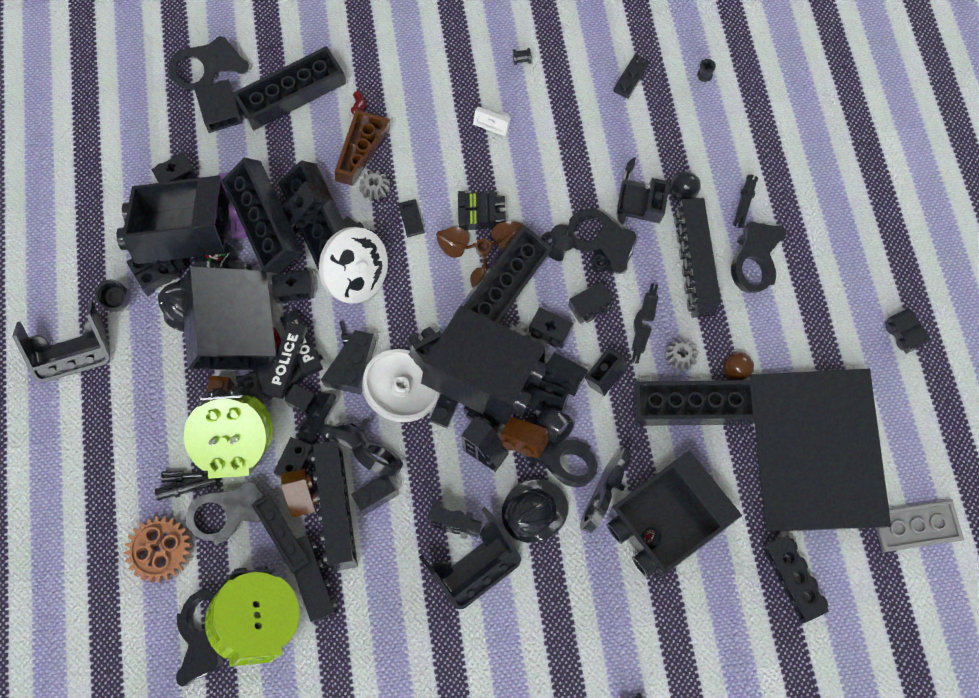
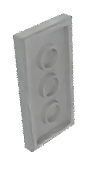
M953 500L889 509L891 527L876 528L882 553L964 540Z

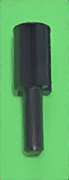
M183 470L162 471L161 473L162 483L184 482V479L203 477L202 472L184 473Z

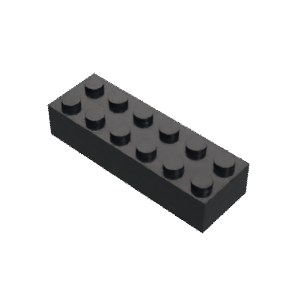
M325 46L233 92L237 105L254 131L346 84L343 70L329 48Z
M244 157L222 179V182L262 271L281 273L303 251L261 161Z
M300 160L278 183L287 202L304 182L318 184L328 200L301 231L319 271L320 256L325 244L335 233L347 227L317 164Z
M704 198L682 199L680 206L677 207V215L674 216V224L678 226L677 242L681 245L679 257L680 260H683L684 264L682 266V276L686 278L684 290L685 294H688L689 300H687V310L691 312L692 318L714 316L721 303L705 200Z
M527 226L519 227L467 295L461 306L499 323L553 248Z
M754 380L635 381L633 386L635 426L752 425L757 419Z
M337 440L313 444L314 451H311L310 455L311 461L315 464L316 468L313 471V479L318 486V490H315L317 503L319 502L321 510H318V519L320 523L322 522L323 530L320 531V537L326 548V551H323L324 563H327V566L333 571L358 567L343 450Z

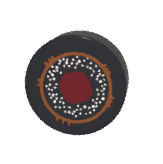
M649 527L644 530L641 538L649 549H653L659 545L662 535L656 528Z

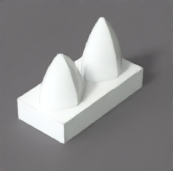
M477 107L473 125L506 136L511 118L508 113L497 114L492 112L490 108Z

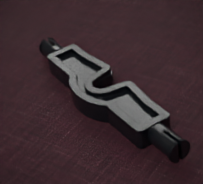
M654 283L650 285L649 293L645 294L642 309L637 313L633 323L635 336L631 350L634 351L631 362L634 363L635 361L636 364L639 363L641 353L643 354L652 331L650 327L643 325L642 321L653 322L655 319L658 285L655 284L654 287Z

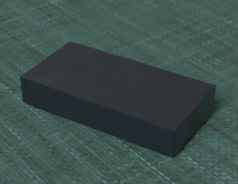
M416 199L398 203L407 238L424 234Z

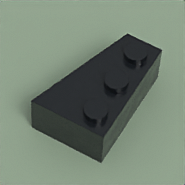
M358 330L353 332L321 378L324 387L362 394L363 374L372 359L376 345L374 334Z
M475 416L461 435L463 451L496 473L509 453L502 446V442L491 427V423L483 417L479 419Z

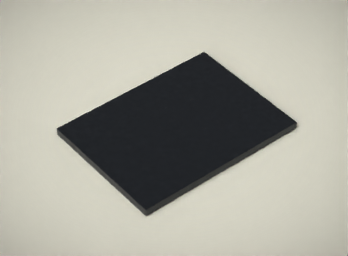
M870 368L750 375V380H754L757 419L754 424L765 532L891 527Z

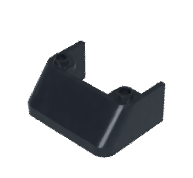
M93 300L88 303L86 313L88 321L84 325L86 335L50 345L44 336L34 335L28 337L21 321L16 323L12 337L36 381H51L105 365L109 361L110 352L104 324Z
M485 507L482 508V511L490 523L484 526L480 532V538L483 543L454 566L450 567L447 562L440 561L431 567L423 555L419 556V559L456 609H464L514 571L521 563V557L502 525Z

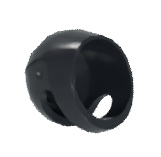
M681 171L670 180L668 192L678 202H681L682 199H694L701 190L700 179L692 172Z
M108 279L98 284L95 289V298L106 311L118 312L125 309L129 304L130 293L120 282Z
M546 408L538 415L536 425L547 428L550 441L560 443L572 432L575 421L570 415L564 414L559 409ZM568 423L565 430L557 436L560 429Z

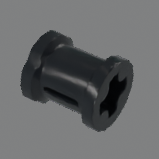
M530 48L520 51L513 49L514 65L523 62L531 64Z
M704 59L701 61L700 69L697 73L700 81L707 82L712 79L716 68L713 60Z

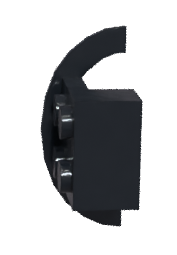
M634 157L627 163L617 204V219L622 225L625 223L626 216L660 224L665 215L670 181L652 178L649 185L630 181L635 166L636 157Z

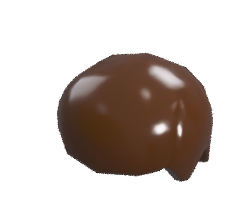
M736 351L730 354L723 362V373L729 380H746L754 371V362L745 352Z

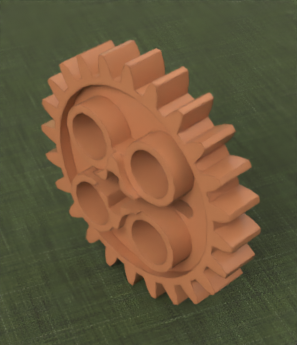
M155 516L154 522L147 518V525L140 522L141 529L133 528L135 535H128V538L132 540L131 543H125V546L130 548V550L124 552V554L130 556L125 562L132 563L128 569L131 571L135 570L133 575L137 577L141 575L140 579L146 581L148 578L150 583H153L155 578L158 583H162L163 577L165 580L170 581V574L177 577L176 570L184 571L182 563L189 564L185 557L192 555V553L187 551V549L193 547L192 544L187 543L191 539L189 535H185L188 530L186 528L181 529L183 524L180 522L176 524L175 519L171 518L168 520L166 516L162 520ZM154 532H158V537L151 541V535ZM175 539V546L169 549V542ZM157 547L161 548L160 552L155 551ZM148 550V556L142 560V553ZM166 558V564L160 568V560Z

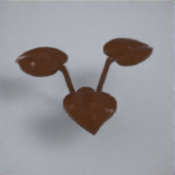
M516 221L499 223L491 231V237L495 242L482 238L477 243L466 246L469 242L467 232L459 227L438 231L436 236L440 248L450 257H461L464 249L476 248L477 254L483 257V268H476L470 276L471 286L474 287L488 269L486 256L491 251V245L495 246L498 244L502 250L516 229L523 226V223Z

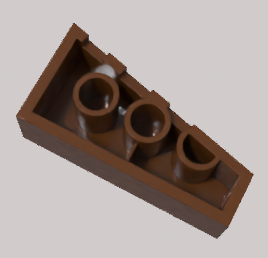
M355 110L335 169V181L353 186L389 132L390 119Z

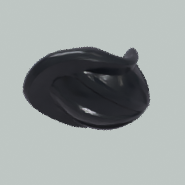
M181 278L177 282L168 284L159 292L158 304L163 312L165 323L175 330L184 332L180 285L183 278Z
M543 479L524 481L508 493L503 503L502 521L504 527L514 539L520 542L534 543L544 541L555 535L564 525L569 511L568 501L561 488L551 481Z

